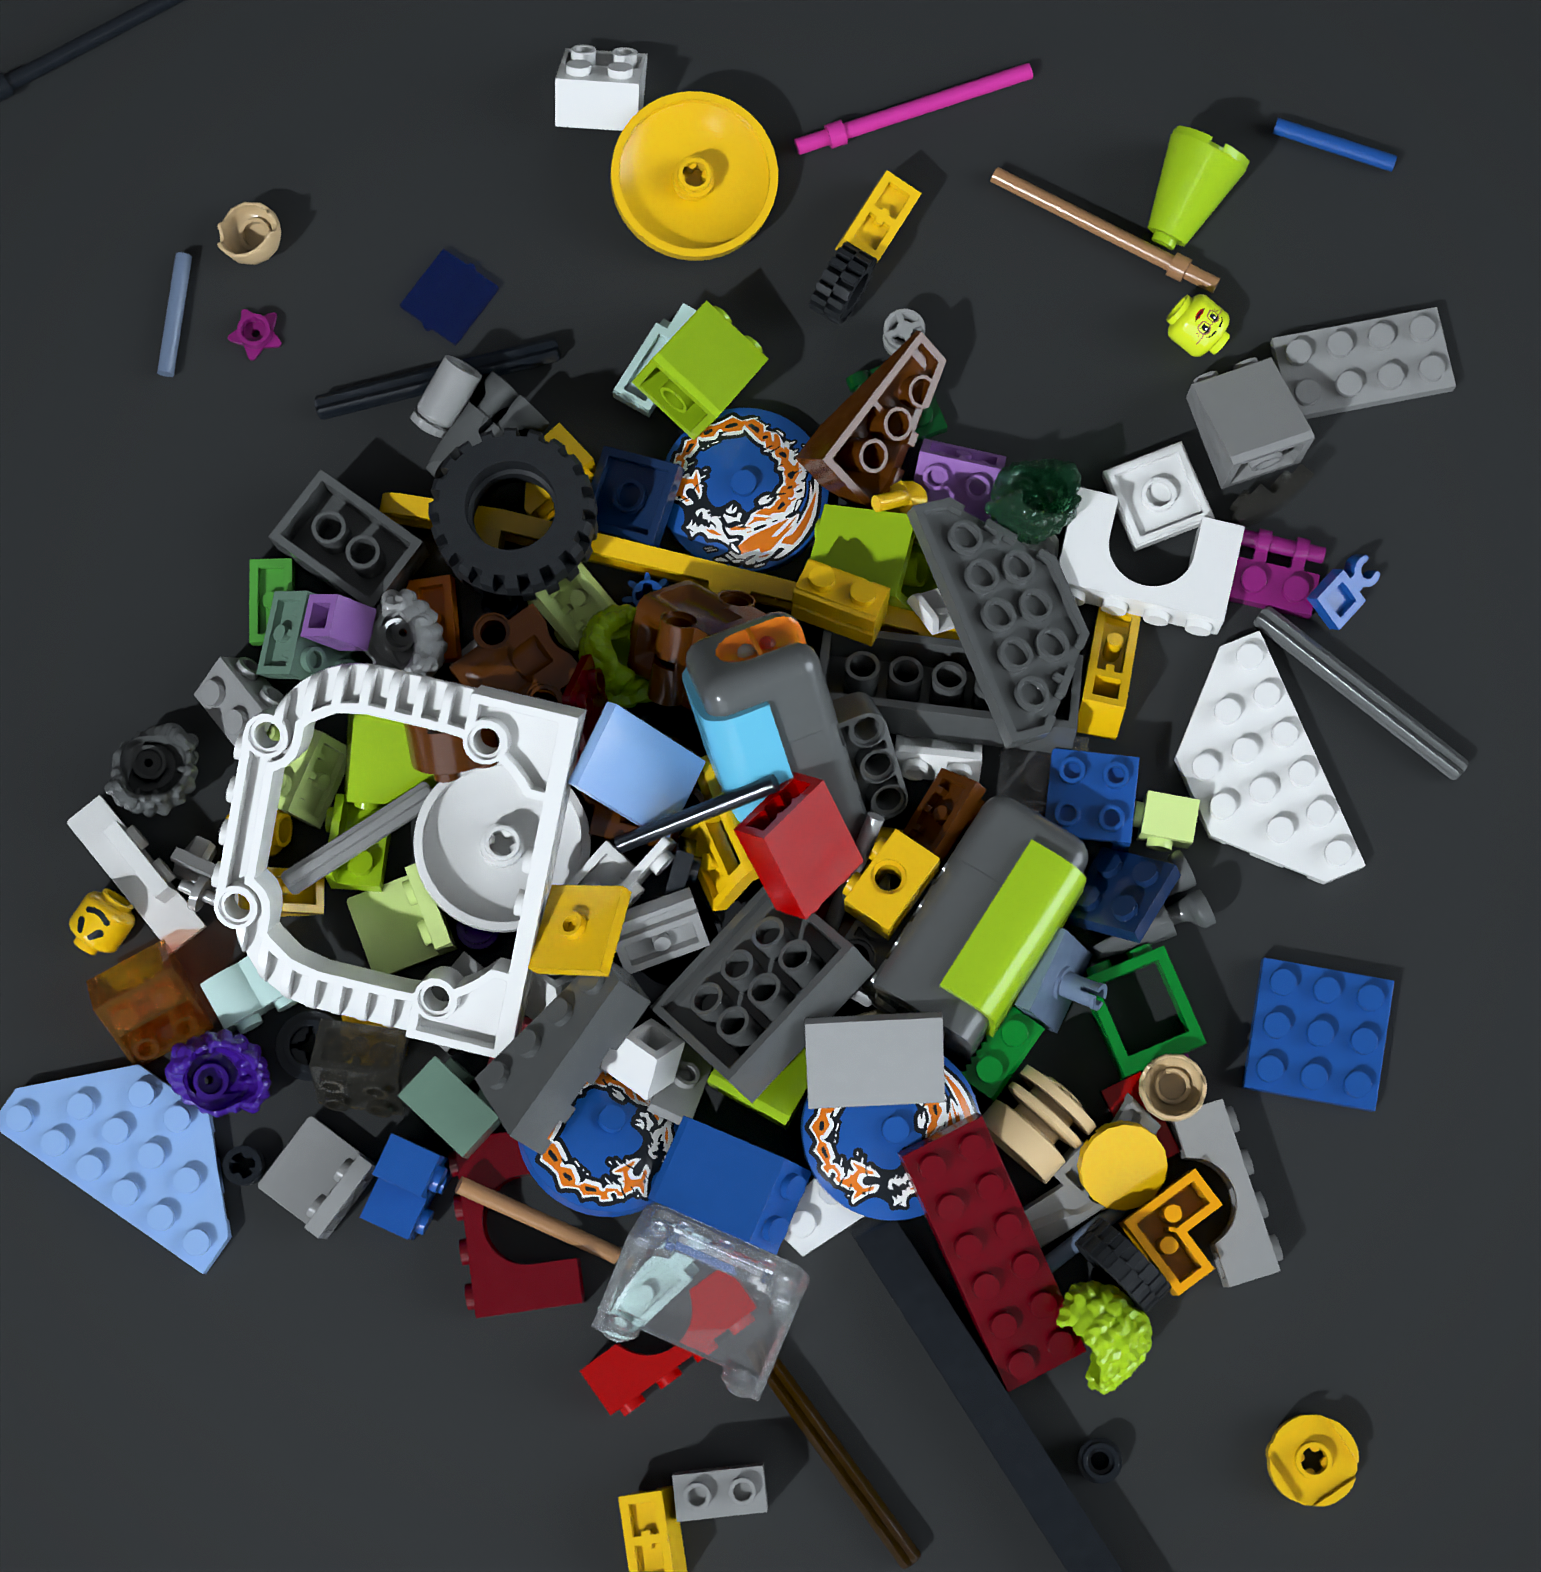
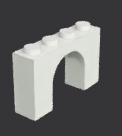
M1077 486L1058 560L1077 606L1086 603L1099 606L1103 612L1110 615L1123 616L1129 613L1141 616L1145 622L1156 626H1166L1168 623L1185 627L1187 632L1197 636H1208L1210 633L1217 635L1225 619L1245 526L1202 517L1196 531L1188 570L1180 578L1166 585H1141L1131 581L1117 569L1109 551V538L1119 496Z

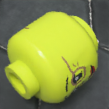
M1197 294L1193 297L1185 295L1166 318V321L1170 324L1168 327L1170 339L1193 357L1203 356L1208 351L1215 355L1230 338V334L1226 332L1230 321L1228 313L1204 294Z

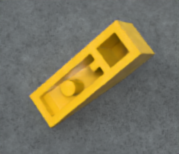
M1101 607L1098 608L1080 692L1077 732L1116 740L1126 709L1141 616L1129 613L1123 616H1115L1103 612Z

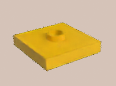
M552 885L528 968L537 974L609 977L632 892L624 886Z

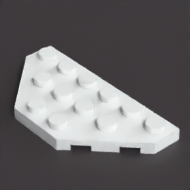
M1260 630L1220 646L1174 758L1190 797L1200 800L1198 815L1208 838L1249 852V855L1278 867H1285L1303 874L1308 879L1320 884H1326L1366 866Z

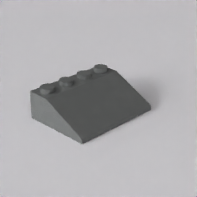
M762 887L710 942V945L696 957L652 1004L650 1009L744 1097L753 1103L805 1047L804 1018L833 1017L872 975L875 969L849 941L815 913L804 920L777 911L766 890Z

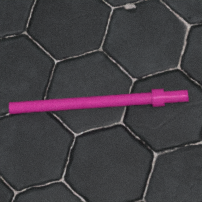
M1025 63L845 123L837 120L825 124L823 130L794 139L799 155L826 146H830L831 149L848 144V139L1033 79L1032 68L1029 63Z

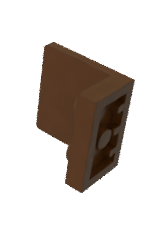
M941 768L902 832L940 858L937 875H939L966 830L985 802L981 798L986 792V789L977 781Z

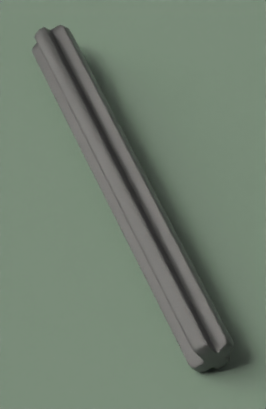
M1266 606L1254 620L1255 627L1451 780H1456L1463 774L1469 764L1466 758L1274 608Z

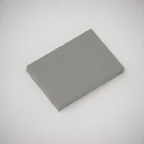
M942 1012L804 1018L808 1109L945 1102Z

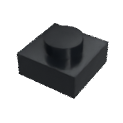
M683 836L679 837L665 891L674 893L685 889L687 881L696 882L702 857L694 855L697 840Z

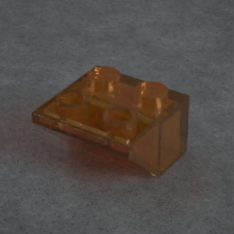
M164 939L86 981L94 1012L132 1065L139 1064L144 1066L170 1052L176 1043H186L190 1037H197L214 1028L185 969Z

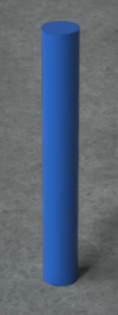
M1281 118L1277 119L1273 130L1275 135L1392 172L1397 159V155Z

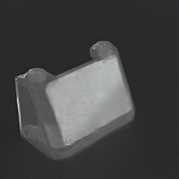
M649 1205L644 1208L626 1238L591 1327L601 1331L608 1339L616 1342L635 1339L642 1330L724 1367L721 1372V1378L732 1394L742 1398L749 1397L759 1402L809 1285L810 1277L805 1270L792 1262L672 1209L658 1205Z

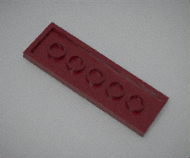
M976 1112L899 1151L897 1154L1005 1390L1010 1392L1086 1352L1081 1337L1075 1334L1073 1327L1065 1326L1062 1328L1056 1323L1059 1309L1063 1307L1064 1299L982 1115Z

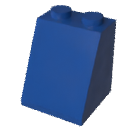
M683 1116L648 1195V1199L777 1255L812 1172L781 1156L687 1116Z

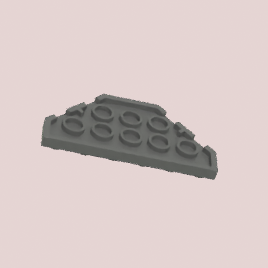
M951 497L912 506L907 512V516L1005 748L1009 749L1044 739L1052 730L1056 720L1054 716L1061 699L1065 697L1076 669L1074 667L1090 634L1057 557L1042 548L1036 551L1019 542L1017 534L990 519L984 522L964 511L965 505Z

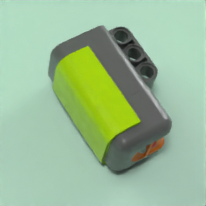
M1001 795L988 799L966 830L938 877L931 880L889 940L873 932L858 919L855 920L844 938L860 953L864 954L869 964L875 969L858 990L872 1000L871 1004L886 1014L942 1012L944 1051L962 1061L969 1062L985 1036L990 1035L993 1037L1012 1006H1014L1022 987L1043 956L1059 927L1063 928L1076 902L1083 893L1086 884L1084 872L1088 863V850L1085 844L1074 834L1011 797ZM885 874L878 887L891 891V885L898 881L899 878L893 874Z

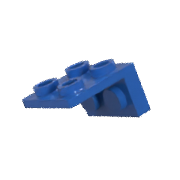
M1053 749L1045 818L1074 834L1079 839L1111 842V849L1128 851L1132 837L1140 757Z

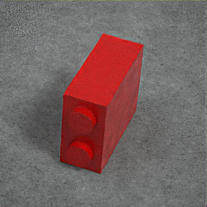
M792 772L793 778L781 783L779 792L767 796L733 830L774 908L777 911L806 920L820 908L821 904L841 884L848 880L850 875L864 860L824 780Z

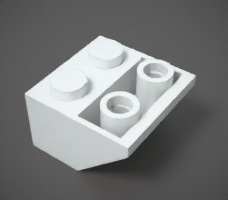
M576 45L571 49L566 48L555 78V126L623 131L631 118L643 108L647 54L637 53L635 49L628 47L616 48L613 51L596 50L591 45Z

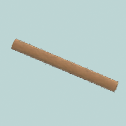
M462 1176L456 1186L455 1193L610 1263L615 1264L620 1257L621 1247Z

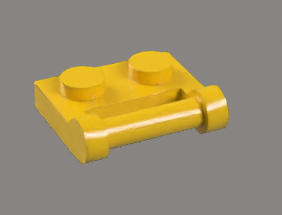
M732 810L690 826L680 835L697 840L694 855L702 857L697 877L712 911L727 910L752 881L759 879L733 830L740 822ZM720 821H722V823H723V825H724V828H725V830H726V832H727V834H728V836H729V839H730V841H731V843H732V845H733V847H734V850H735V852H736V854H737V856H738V858H739L740 864H738V862H737V860H736V858H735V855H734V853H733V851H732V849H731V847H730V844H729V842H728V840H727V836H726L724 830L722 829V827H721V825H720Z

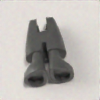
M491 372L484 381L486 391L484 398L477 407L470 402L467 404L438 444L428 462L426 470L435 478L442 477L444 474L441 466L446 459L450 457L454 461L460 457L457 448L466 441H469L472 447L482 442L479 434L492 430L494 438L504 436V428H518V431L531 429L544 432L550 426V423L524 397L518 395L507 382L494 372ZM509 408L497 424L493 423L492 419L499 411Z
M1180 850L1169 854L1166 862L1176 864L1181 874L1169 894L1171 896L1196 886V880L1189 863ZM1196 889L1167 907L1163 904L1140 943L1109 936L1104 941L1093 946L1092 949L1098 959L1119 956L1147 943H1150L1152 946L1177 936L1174 927L1176 924L1192 922L1199 927L1208 928L1216 924V919L1206 897L1200 889Z

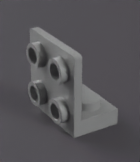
M308 1117L260 1180L258 1188L306 1224L304 1228L320 1239H328L373 1179L374 1175L372 1173L377 1164L314 1117Z

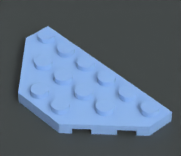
M137 1064L16 1088L0 1110V1132L200 1273L207 1274L232 1238L223 1195L225 1190L220 1159L217 1157L214 1139L213 1116L201 1113L196 1106L184 1104L181 1101V1096L173 1092L171 1085L142 1065Z

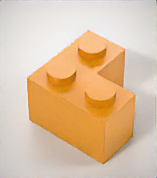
M1195 1168L1188 1170L1156 1194L1154 1198L1118 1223L1135 1247L1169 1282L1172 1287L1169 1292L1172 1296L1181 1295L1215 1269L1187 1231L1223 1204Z

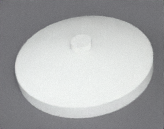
M500 762L493 767L475 768L461 772V777L452 782H438L425 799L418 814L413 845L420 879L431 898L443 911L467 926L489 932L503 933L515 932L518 929L520 916L513 914L518 891L526 889L528 874L522 872V865L528 846L534 847L543 802L525 798L517 782ZM572 789L570 790L551 886L566 885L590 857L591 838L589 836L588 819L581 802Z

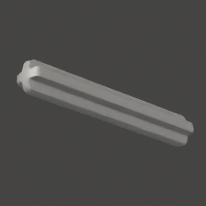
M426 782L418 784L281 874V878L288 890L293 895L300 893L417 817L425 799L432 790L431 786Z

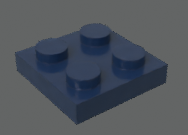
M604 446L591 482L598 509V533L659 548L685 469L678 464Z
M1102 846L1084 875L1086 877V884L1083 893L1076 902L1066 924L1140 943L1181 874L1176 864Z

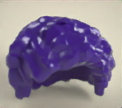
M222 1029L218 1033L206 1032L199 1037H190L186 1044L176 1043L173 1045L171 1061L165 1067V1076L173 1092L181 1096V1101L184 1104L196 1106L201 1113H207L219 1118L229 1112L239 1113L243 1109L251 1114H255L260 1110V1105L270 1096L271 1080L270 1072L267 1069L268 1062L261 1056V1047L258 1044L248 1042L243 1034L233 1035L231 1031ZM210 1076L211 1081L206 1084L205 1078Z

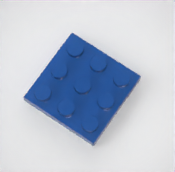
M1265 957L1261 959L1242 1088L1364 1111H1375L1394 981Z

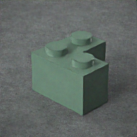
M434 1056L397 1096L456 1152L468 1159L501 1124V1121L482 1090L480 1089L477 1092L470 1086V1083L475 1078L462 1065L451 1057L444 1062Z

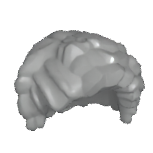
M389 589L385 591L381 596L380 603L377 605L373 634L368 651H365V654L368 655L375 665L433 677L438 669L443 666L445 662L444 654L448 648V643L444 641L442 636L443 627L437 622L438 613L432 610L429 603L425 600H417V595L412 590L401 589L398 592Z

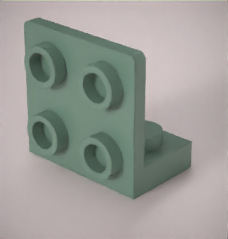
M275 591L256 674L269 679H298L303 681L316 672L332 666L361 663L364 651H339L301 637L309 595L315 593L310 591Z

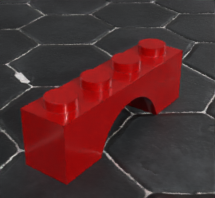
M726 1263L689 1290L692 1302L691 1322L686 1334L674 1347L658 1354H641L631 1351L618 1343L580 1370V1373L610 1416L618 1410L622 1412L624 1417L646 1401L642 1393L649 1387L657 1383L662 1390L683 1374L678 1366L691 1356L694 1357L697 1363L719 1348L715 1339L729 1329L733 1336H735L755 1321L751 1312L758 1307Z

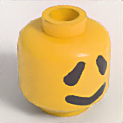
M105 888L102 892L92 891L88 893L69 920V927L76 936L73 941L74 944L90 955H96L98 951L114 953L135 925V918L131 912L133 905L126 898L110 889Z

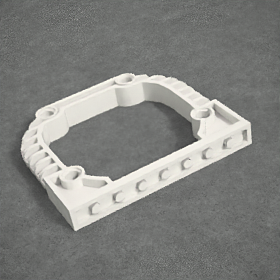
M369 663L336 665L307 677L296 685L281 700L278 706L269 707L252 717L247 722L244 733H240L237 737L234 747V759L239 760L237 774L230 779L226 793V801L231 803L229 819L226 818L223 821L219 833V844L224 845L222 860L216 863L211 880L212 887L217 888L214 911L218 920L223 925L236 929L243 952L246 951L259 976L265 982L268 981L281 995L288 999L297 1001L312 1009L316 1008L329 1011L332 1014L345 1015L361 1021H370L390 1028L407 1030L406 1037L495 1058L522 1032L534 973L528 966L551 889L571 785L568 784V781L576 765L587 710L481 685L475 688ZM335 713L368 714L460 737L463 739V747L466 754L473 761L479 764H492L499 761L517 782L525 798L543 802L534 847L528 846L523 860L522 872L528 874L526 889L518 891L513 914L520 916L511 960L500 957L486 968L465 977L456 969L440 966L433 969L420 981L330 960L304 948L280 923L283 906L282 889L277 878L267 869L285 767L299 758L308 749L317 720ZM266 722L273 723L279 729V741L271 740L266 735L264 727ZM482 728H489L497 733L499 747H489L482 741ZM235 894H241L247 898L250 910H244L237 905ZM431 986L444 988L449 995V1001L438 1000L433 995Z

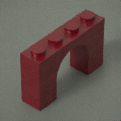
M507 1132L491 1134L468 1159L462 1157L455 1150L448 1151L449 1168L452 1177L458 1176L460 1180L463 1176L497 1192L515 1179L531 1176L521 1156L518 1141L510 1137ZM459 1194L454 1195L457 1221L464 1220L466 1238L459 1239L460 1258L463 1266L469 1265L471 1283L465 1284L466 1305L468 1311L475 1310L476 1318L586 1303L580 1258L529 1265L513 1262L497 1250L490 1238L487 1227L489 1208Z

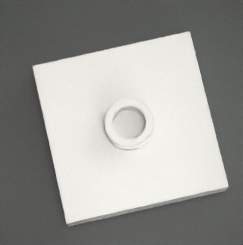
M1182 441L1115 466L1102 473V478L1109 494L1119 496L1116 510L1134 552L1199 527L1202 517L1215 518Z

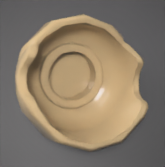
M243 202L231 208L223 221L218 223L220 242L217 243V246L240 264L257 265L269 260L278 249L281 239L279 219L272 209L262 203Z
M1163 1054L1150 1061L1139 1079V1096L1146 1110L1160 1120L1179 1122L1192 1117L1200 1110L1206 1096L1207 1081L1201 1068L1196 1062L1183 1054Z

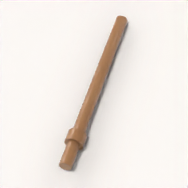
M1000 167L995 169L990 182L1163 268L1167 271V276L1179 282H1182L1184 279L1213 294L1220 281L1219 277L1191 264L1192 259L1178 252L1176 255H1173Z

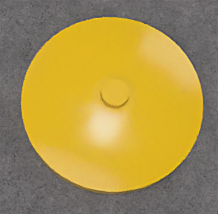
M700 91L678 92L649 103L638 111L624 127L612 157L611 189L615 205L624 223L648 247L676 259L688 261L710 260L730 254L741 248L764 225L777 193V159L765 130L743 107L725 97Z

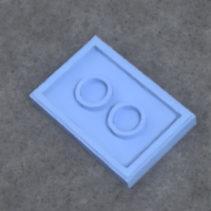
M607 702L570 776L568 784L641 827L683 810L706 761L619 705Z

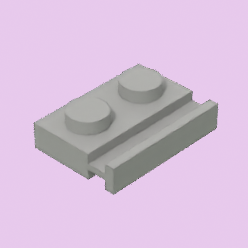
M688 887L627 909L616 948L624 970L632 974L710 945L690 888Z

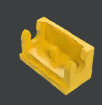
M886 170L834 250L837 251L839 247H842L843 243L849 242L875 257L877 264L922 193Z
M673 1486L644 1492L642 1490L619 1496L629 1572H687L680 1522H677Z

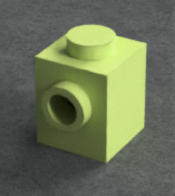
M1148 790L1143 797V802L1135 801L1133 827H1138L1136 840L1147 841L1146 847L1157 851L1170 852L1172 851V846L1188 849L1194 840L1200 800Z

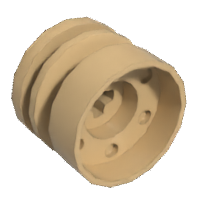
M1026 1065L1019 1073V1076L1031 1091L1028 1092L1012 1081L1007 1088L1018 1103L1016 1108L1013 1109L1005 1103L995 1100L982 1117L993 1141L1026 1171L1046 1184L1066 1162L1059 1150L1054 1146L1058 1139L1068 1146L1077 1149L1082 1142L1069 1127L1072 1125L1088 1136L1097 1126L1086 1114L1080 1101L1054 1078L1046 1076L1033 1067Z

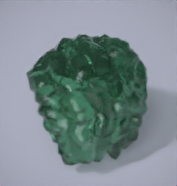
M1043 458L1040 461L1033 460L1031 462L1028 460L1012 462L1009 467H1003L999 471L991 490V500L985 503L984 511L990 516L992 521L1017 534L1019 542L1038 545L1040 542L1045 541L1047 537L1060 534L1062 527L1069 525L1076 518L1077 508L1082 501V497L1077 494L1081 487V474L1074 462H1063L1053 458Z

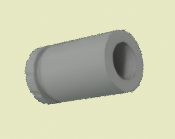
M445 355L410 419L423 431L435 437L443 438L464 410L482 375L464 361L450 355Z

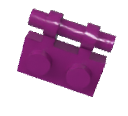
M1262 528L1258 532L1244 529L1241 546L1253 548L1254 551L1252 559L1238 556L1229 601L1261 609L1271 606L1279 613L1309 619L1312 616L1313 606L1307 600V597L1318 586L1320 575L1304 571L1305 562L1311 561L1322 564L1326 547L1310 544V539L1297 537L1295 541L1273 536V531ZM1268 552L1291 557L1289 568L1266 563Z

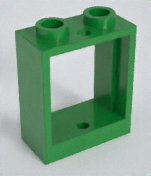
M1147 943L1126 953L1128 960L1118 965L1112 966L1111 961L1106 960L1086 969L1088 975L1086 978L1105 984L1155 963L1186 1032L1128 1056L1104 999L1096 996V1000L1103 1002V1005L1097 1011L1090 1010L1120 1080L1142 1072L1150 1061L1163 1054H1185L1206 1044V1040L1165 946L1153 950L1151 944Z

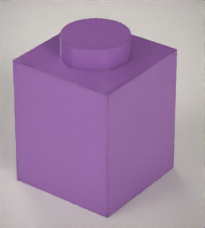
M310 594L301 637L339 651H368L377 609L339 594Z

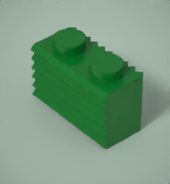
M1012 1006L993 1037L990 1035L985 1036L978 1050L975 1051L973 1057H971V1060L964 1066L961 1072L968 1081L972 1091L988 1103L993 1104L1038 1040L1044 1028Z

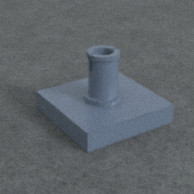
M1059 927L1043 956L1022 987L1014 1005L1044 1029L1057 1034L1072 1001L1097 1011L1102 1007L1103 1002L1096 1000V996L1106 999L1107 985L1083 977L1092 954L1066 929Z

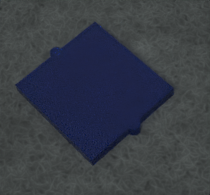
M442 249L402 301L400 307L422 322L426 331L432 329L456 346L497 293L499 287L478 273L474 264L466 265L451 253Z

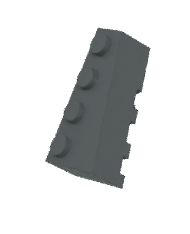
M612 962L609 977L578 975L475 1077L476 1082L510 1137L542 1156L552 1143L548 1136L559 1121L567 1122L576 1109L571 1104L587 1082L591 1085L594 1084L602 1072L600 1068L603 1058L610 1049L618 1050L651 1003L632 974Z

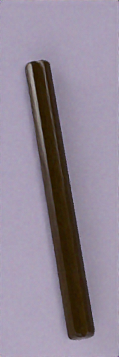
M758 1339L746 1349V1355L899 1566L903 1569L912 1566L921 1557V1553L766 1339Z

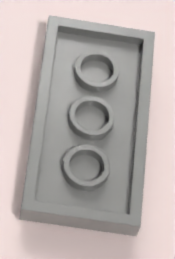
M1437 307L1275 337L1270 342L1274 363L1306 419L1452 392L1456 387Z

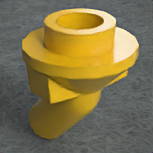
M902 480L890 486V492L874 495L871 499L872 508L875 512L888 510V512L907 514L912 506L928 502L927 492L921 485L914 481Z

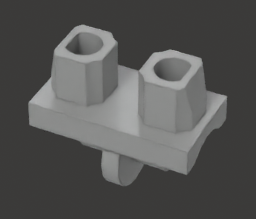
M195 836L185 850L176 847L170 857L171 861L174 862L173 874L177 879L181 880L178 890L189 895L187 907L195 912H198L205 903L214 906L217 889L211 885L212 874L216 865L212 863L217 854L216 846L211 841L200 836ZM235 894V901H236L237 905H238V894Z

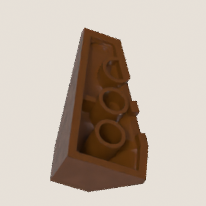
M916 331L819 426L795 458L825 489L856 508L874 510L871 504L872 497L890 492V486L902 480L905 471L901 467L909 447L915 446L919 435L915 430L923 409L930 406L947 360L922 331Z

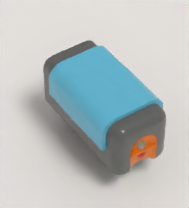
M783 611L771 612L702 638L690 646L686 653V668L682 673V681L708 759L722 793L724 792L725 794L770 775H774L777 778L779 785L793 778L792 772L823 779L855 843L868 812L881 815L884 821L903 812L908 803V793L884 718L872 698L866 693L855 692L835 700L831 699L819 658L814 649L807 645L802 628L796 618ZM864 717H867V718H866L865 720H863L862 722L857 723L860 719H862V718H864ZM766 797L733 809L732 812L741 823Z

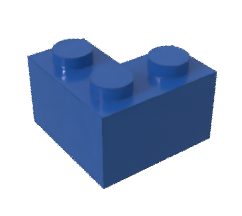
M391 1133L372 1173L378 1179L359 1218L407 1240L414 1241L417 1233L423 1236L434 1215V1211L429 1209L436 1193L442 1195L445 1192L452 1177L448 1168V1158Z

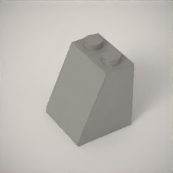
M1256 357L1249 358L1237 363L1233 367L1234 370L1220 375L1217 371L1204 373L1194 379V383L1191 384L1186 399L1221 489L1301 463L1315 439L1310 425L1272 358L1259 362Z

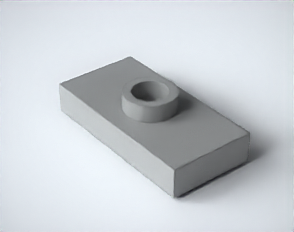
M686 1041L674 1082L653 1095L647 1111L680 1125L683 1116L693 1119L712 1068Z

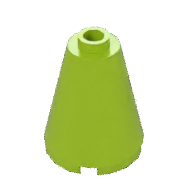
M1181 125L1177 126L1170 135L1147 227L1154 233L1151 240L1170 250H1174L1176 245L1185 246L1244 175L1249 165V160L1232 146L1225 143L1224 147H1221L1211 141L1213 136Z

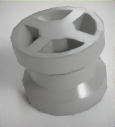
M910 309L896 310L887 317L883 327V344L888 354L892 355L904 344V341L895 339L897 336L903 338L906 342L916 331H922L925 335L926 329L922 317Z

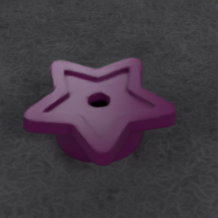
M243 309L237 329L228 335V340L244 346L248 359L251 361H255L263 349L280 348L281 341L273 332L277 321V314L273 312L262 316ZM254 331L260 332L258 337H253L252 334Z

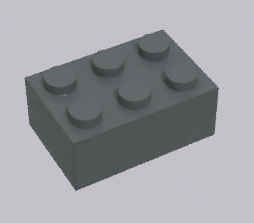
M321 469L268 536L280 552L292 558L297 564L340 595L377 609V605L380 603L381 596L385 591L393 589L399 592L401 589H404L430 555L423 541Z

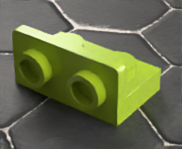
M336 793L334 807H328L325 818L326 832L330 833L328 843L386 805L380 804V808L373 810L360 809L355 807L353 802H347L345 794ZM391 834L326 875L325 878L332 889L383 892Z

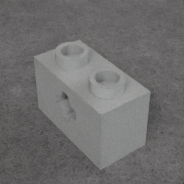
M764 1462L674 1472L672 1475L677 1522L768 1512Z

